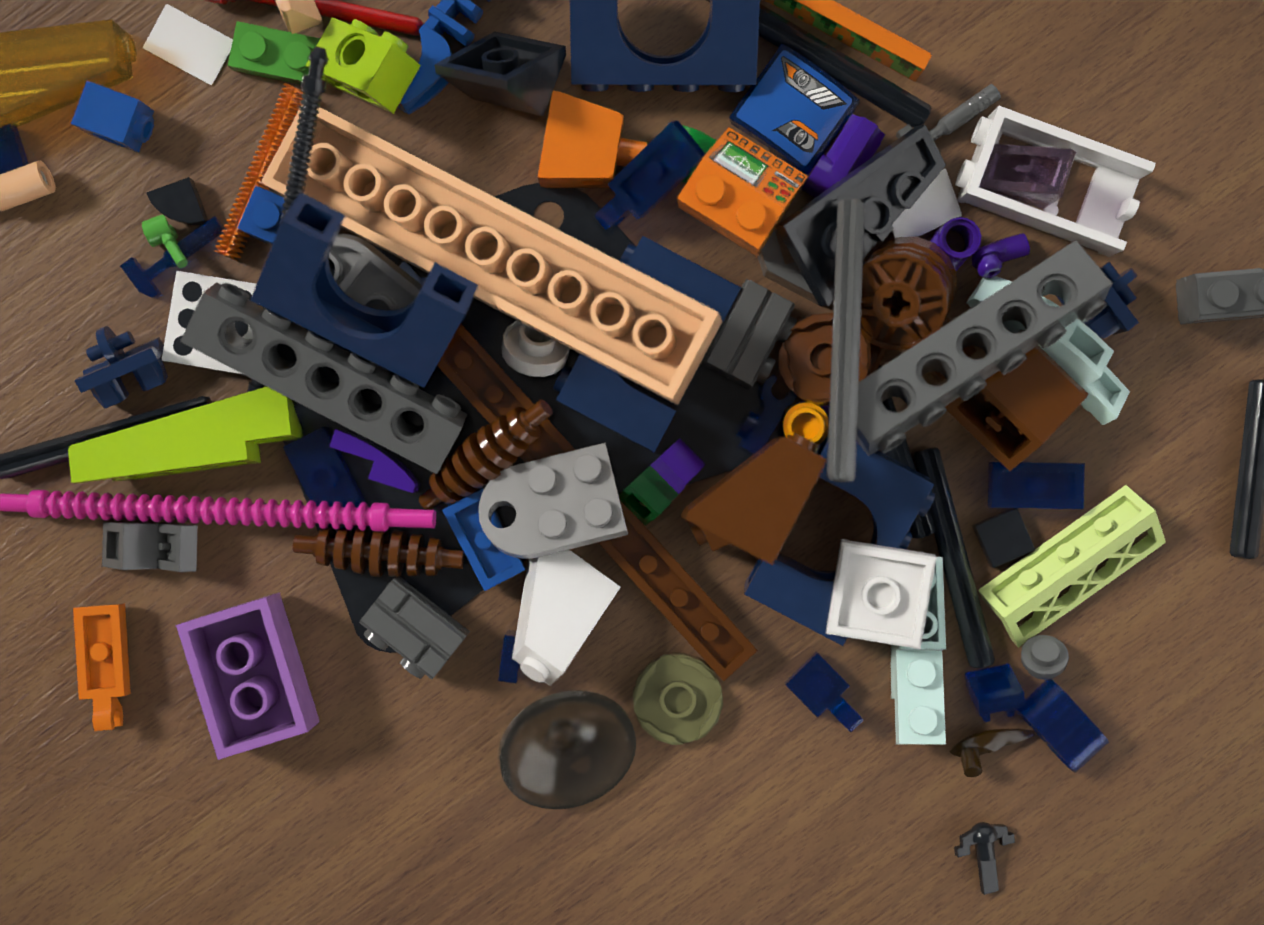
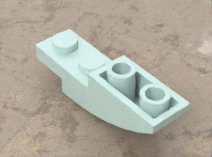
M997 276L982 278L966 303L973 308L1012 281ZM1042 297L1048 305L1053 307H1060L1051 300ZM1077 319L1065 327L1067 331L1058 341L1043 350L1088 393L1087 398L1081 403L1082 407L1091 412L1102 425H1105L1117 419L1130 391L1107 367L1114 351L1095 332ZM1008 320L1002 323L1009 332L1017 333L1020 329L1026 331L1025 327L1018 321Z
M937 557L921 649L891 644V699H895L896 744L898 745L946 744L942 651L946 649L943 557Z

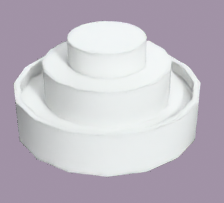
M515 321L507 327L501 346L502 357L511 368L519 373L537 377L556 374L564 368L570 352V348L519 321Z

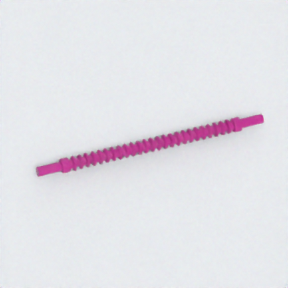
M32 490L29 494L0 493V511L27 512L32 518H46L50 515L56 519L63 515L64 518L71 519L75 515L76 518L82 520L88 515L91 520H96L101 516L103 520L107 521L113 516L117 521H121L126 517L128 521L132 522L138 517L140 521L146 522L151 517L152 521L158 523L164 517L167 523H172L177 518L178 522L183 524L189 518L193 524L199 523L202 519L207 525L211 524L215 519L218 525H223L228 520L232 526L241 520L244 526H248L254 521L255 525L260 527L266 521L270 527H274L277 522H280L283 528L288 527L290 522H292L296 528H300L303 523H306L309 529H312L318 523L321 529H325L329 524H332L335 530H338L344 524L347 530H351L354 525H358L361 531L370 526L372 531L386 532L389 527L435 528L436 526L435 510L390 508L388 503L378 502L373 503L371 507H368L365 502L360 503L359 507H355L353 502H348L345 507H342L339 501L334 502L333 506H329L327 501H322L317 506L313 500L308 501L307 505H304L301 500H296L291 505L288 499L282 500L281 504H278L275 499H270L265 504L262 498L257 499L255 503H252L250 498H245L240 503L236 497L231 498L229 502L224 497H219L214 502V499L208 496L202 502L198 496H193L189 501L185 495L180 496L178 500L173 495H168L164 500L160 494H157L151 500L148 494H143L138 498L134 493L129 494L127 498L122 493H117L113 498L109 492L104 493L102 496L97 492H92L88 496L83 491L78 492L77 495L72 491H67L63 495L58 490L52 493L47 490Z

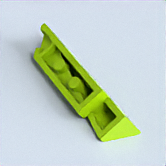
M266 386L73 444L68 448L71 483L76 484L112 479V482L129 481L261 463L258 444L303 439V431L292 399Z

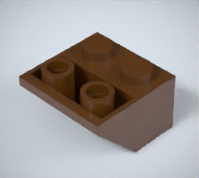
M1020 329L1017 333H1022L1024 331ZM1038 345L1025 353L1027 356L1026 360L1013 371L1003 375L999 370L985 380L987 385L972 398L963 401L961 397H958L945 406L947 411L1009 471L1042 446L1088 396V393Z

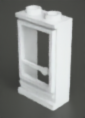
M998 106L987 118L982 116L979 119L971 139V143L977 145L971 161L967 159L964 161L956 179L955 185L961 187L957 198L958 202L968 203L1071 242L1077 240L1080 245L1096 250L1099 254L1107 257L1124 251L1127 242L1118 239L1123 223L1133 218L1138 210L1140 201L1133 199L1139 180L1152 173L1156 163L1002 106ZM1002 134L1066 157L1050 204L1045 206L1043 211L982 189ZM1073 161L1096 168L1076 223L1056 216L1059 211L1057 204Z

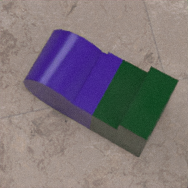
M679 438L619 494V499L646 526L671 504L685 489L684 486L706 463ZM637 498H638L646 507L642 506V505L638 502Z

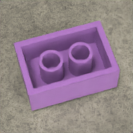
M280 592L176 625L218 760L306 733L320 722Z

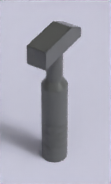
M993 84L988 85L975 94V96L965 101V103H962L939 119L937 125L929 131L933 140H937L942 135H950L1000 100L1001 95L998 89ZM910 124L897 132V139L913 129Z

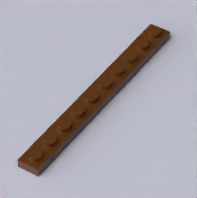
M460 323L437 364L441 371L490 424L502 415L507 416V413L515 407H522L525 410L531 408L534 403ZM546 419L539 425L540 437L534 443L529 444L528 449L520 458L526 463L576 449ZM620 501L628 535L598 542L599 545L718 676L725 681L758 650L645 525Z

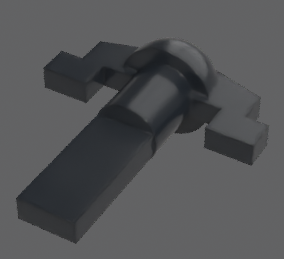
M979 822L969 831L960 835V845L954 847L955 856L959 858L970 855V846L975 844L981 893L984 895L999 891L994 841L999 838V843L1003 846L1015 843L1014 834L1008 832L1007 826L1003 824Z

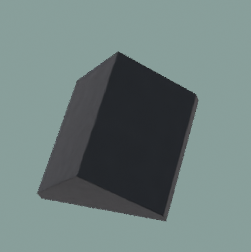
M494 31L434 64L437 75L473 100L543 116L566 57V46Z

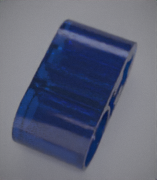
M1052 679L1043 682L1015 708L1022 719L1074 773L1079 771L1109 743V740Z

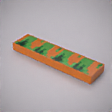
M764 0L914 82L925 70L932 57L930 52L834 0Z

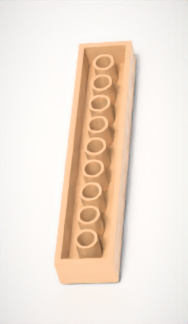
M322 108L318 109L319 114L316 115L318 120L315 121L317 126L314 127L316 132L313 133L315 138L312 139L314 144L310 145L313 149L309 151L312 155L309 157L310 163H308L309 169H307L308 175H306L307 181H305L306 187H304L305 192L303 194L345 215L341 228L428 274L434 263L451 270L478 285L473 296L477 300L674 404H679L722 324V319L718 312ZM300 109L261 181L262 184L282 197H287L285 196V191H288L286 190V185H289L287 180L290 179L288 174L291 173L289 168L292 167L290 162L293 161L291 156L294 155L292 150L295 149L293 144L296 143L294 138L297 137L295 132L298 131L296 126L299 124L297 122L300 118L298 114L302 112Z

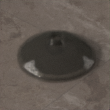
M583 690L551 694L527 706L508 725L502 736L498 752L501 775L510 791L530 805L545 809H568L582 806L602 797L623 779L635 756L636 735L625 710L605 695Z

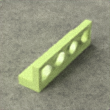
M1125 485L978 591L983 601L1001 619L1010 639L1019 648L1028 639L1036 636L1166 543L1156 510ZM1147 530L1148 535L1132 546L1135 538ZM1109 558L1105 566L1095 572L1098 564ZM1071 585L1069 591L1066 594H1064L1060 598H1057L1063 589ZM1034 611L1032 617L1018 627L1017 622Z

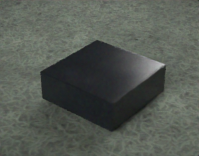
M1013 507L972 525L988 564L992 568L1035 550L1018 508Z

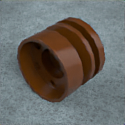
M917 236L897 237L880 245L863 264L860 334L871 344L887 350H909L941 329L957 293V272L949 255L935 243ZM896 290L903 292V300L907 301L905 306L897 305V297L892 296Z

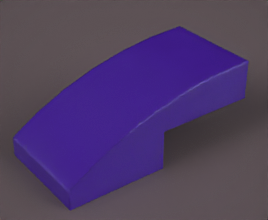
M335 429L330 443L331 448L374 461L368 479L410 493L420 491L422 483L410 469L391 453L361 436L345 430Z

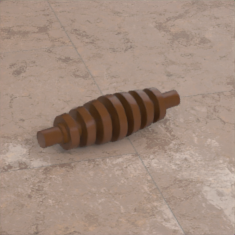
M541 399L528 410L522 407H515L507 413V416H500L492 424H487L480 428L477 433H472L463 441V444L453 451L452 456L443 462L438 473H433L430 476L429 483L431 488L419 496L421 506L425 510H432L441 502L452 505L463 497L474 493L477 488L486 486L490 480L499 477L502 470L510 468L517 460V456H521L528 449L529 444L534 443L540 437L539 425L553 414L550 405Z
M340 527L335 538L333 529L325 528L320 529L319 533L315 536L295 535L293 540L294 553L312 554L316 557V563L319 565L328 566L333 556L334 567L346 570L351 558L352 571L364 574L369 562V572L372 577H382L387 562L389 577H400L404 564H406L407 576L412 577L419 576L422 565H425L426 576H437L439 569L443 567L463 569L465 559L464 551L445 549L441 546V540L431 537L428 546L424 547L423 535L413 533L410 537L409 545H406L405 531L394 529L390 544L388 530L386 532L374 531L371 539L369 527L364 531L357 528L354 538H352V529L347 530L345 527Z

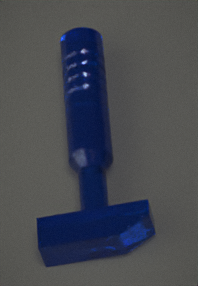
M214 216L177 242L186 259H188L223 233L221 231L225 227ZM168 250L163 253L159 261L146 270L142 268L136 258L132 257L120 265L140 293L155 299L160 297L162 293L153 283L152 279L166 269L177 266Z

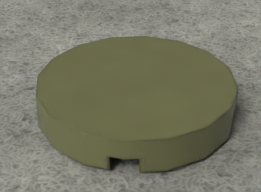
M685 653L664 654L649 662L638 675L633 690L634 712L641 727L658 741L671 745L697 741L705 737L719 720L723 707L722 688L713 669L700 658Z

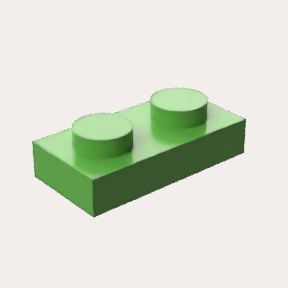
M237 21L228 67L232 71L301 85L303 74H308L309 68L305 66L309 55L318 44L320 38L297 33L292 34L287 31Z

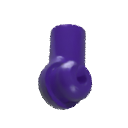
M1024 233L993 241L978 248L972 255V266L977 268L979 276L982 278H992L1001 272L1002 263L1029 255L1030 246Z

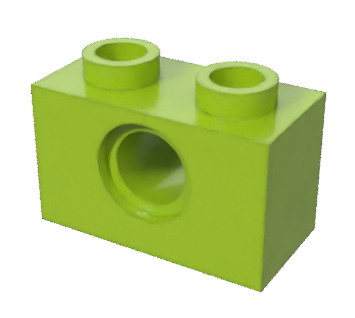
M332 17L316 45L317 47L325 48L329 61L328 65H325L323 78L327 79V83L336 89L393 114L421 66L406 53L409 46L400 38L386 31L380 37L374 29L356 19L350 25ZM307 61L305 65L308 68L310 67V61Z

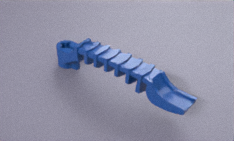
M441 0L436 7L432 5L429 9V18L419 29L422 44L419 61L421 66L398 106L400 110L408 115L426 105L449 83L436 74L434 64L452 55L450 47L442 37V34L446 32L466 47L474 40L475 34L454 20L459 13H462L475 24L478 23L483 15V10L472 1Z

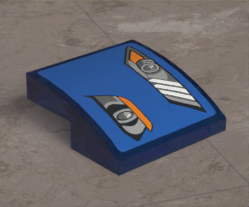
M782 43L758 76L756 85L750 87L729 119L733 126L767 146L770 153L808 176L858 107L860 101L825 71Z

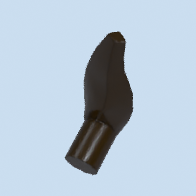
M1028 729L986 730L964 738L949 752L954 756L961 757L965 776L977 777L983 772L979 755L996 752L1004 746L1023 741L1035 736L1034 730Z

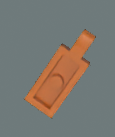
M125 603L73 608L78 697L79 700H93L92 722L94 731L113 730L114 727L123 726V710L118 697L131 694Z

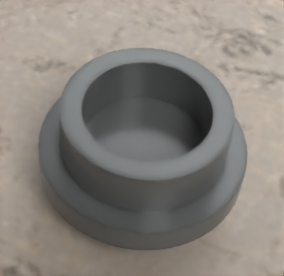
M1038 635L1024 643L1021 650V661L1025 669L1033 677L1041 680L1053 679L1060 675L1067 667L1069 659L1068 650L1057 638L1048 635Z

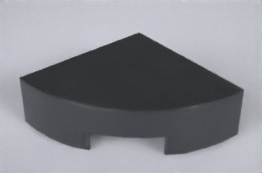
M189 177L146 192L153 206L164 216L176 222L189 225L209 223L194 180Z

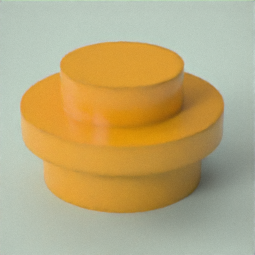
M809 402L798 403L786 413L783 420V431L786 438L788 434L793 436L796 433L819 445L828 435L829 418L826 412L818 405Z

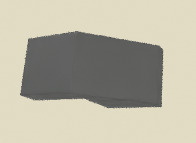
M774 230L758 255L763 276L818 305L796 263L793 262L785 265Z
M103 522L102 567L119 570L162 569L175 572H196L198 526L178 523Z

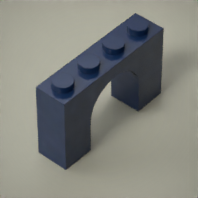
M570 0L571 85H581L582 90L591 92L608 90L609 85H627L628 90L635 92L654 90V85H672L673 90L680 92L698 91L700 85H718V90L724 92L744 91L745 85H756L760 0H710L709 19L703 34L688 49L668 56L644 52L627 38L618 17V0Z
M300 192L282 219L251 301L424 388L465 316L478 285L434 263L418 296L409 305L396 310H378L356 302L337 285L329 267V254L345 219V215Z
M642 236L637 246L629 243L619 261L719 313L722 323L741 287L644 236ZM582 354L579 355L573 368L568 365L564 366L553 387L554 390L560 392L556 399L560 404L653 453L656 451L676 413L672 408L629 386L618 373Z
M828 432L827 437L821 443L817 452L818 455L827 459L819 477L859 498L869 508L873 518V534L870 544L906 550L912 539V533L908 530L916 516L923 518L930 509L935 498V493L931 491L935 484L929 477L880 451H876L868 457L857 440L854 480L850 482L831 481L827 475ZM780 552L773 565L758 558L744 583V594L842 646L848 638L826 634L836 571H819L809 568Z

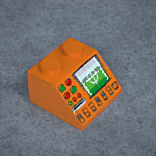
M728 127L704 155L677 198L678 206L681 210L758 257L774 232L775 226L781 221L808 176Z

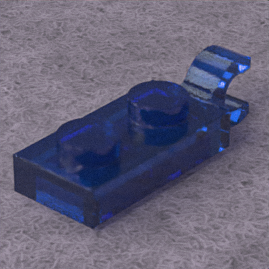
M678 120L671 121L608 183L616 196L595 215L605 230H608L612 225L617 227L630 213L637 220L644 218L698 166L706 154Z

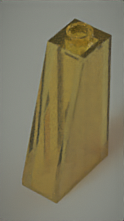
M112 19L0 32V134L78 102L87 80L110 88L132 79L131 62H136L137 58L132 36Z

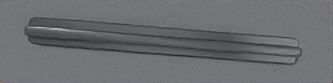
M860 199L841 200L838 203L827 464V475L831 481L850 482L855 478L865 214L864 203Z

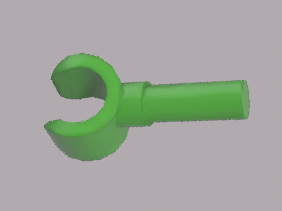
M158 215L142 222L144 235L152 247L164 244L178 268H184L188 265L186 257L177 244L178 233L173 226L168 224L167 218L164 215Z

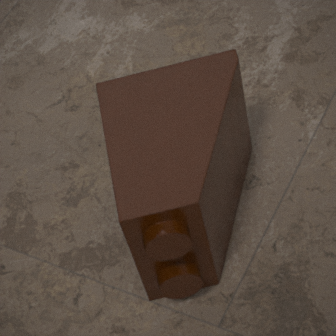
M796 433L793 436L788 434L787 438L772 439L686 506L681 517L773 565L827 459L817 454L820 448L818 444Z

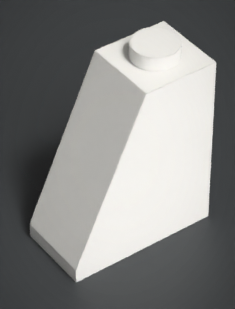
M571 550L528 559L512 659L520 664L523 673L532 680L545 682L549 686L552 685L565 672L620 589V586Z

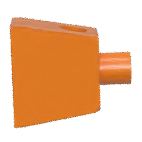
M553 90L538 172L540 187H613L617 165L644 169L648 142L622 138L623 114Z

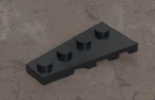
M926 125L915 126L775 226L819 306L828 307L834 300L838 203L843 199H860L864 203V259L877 242L884 241L894 229L892 224L905 209H910L946 166Z

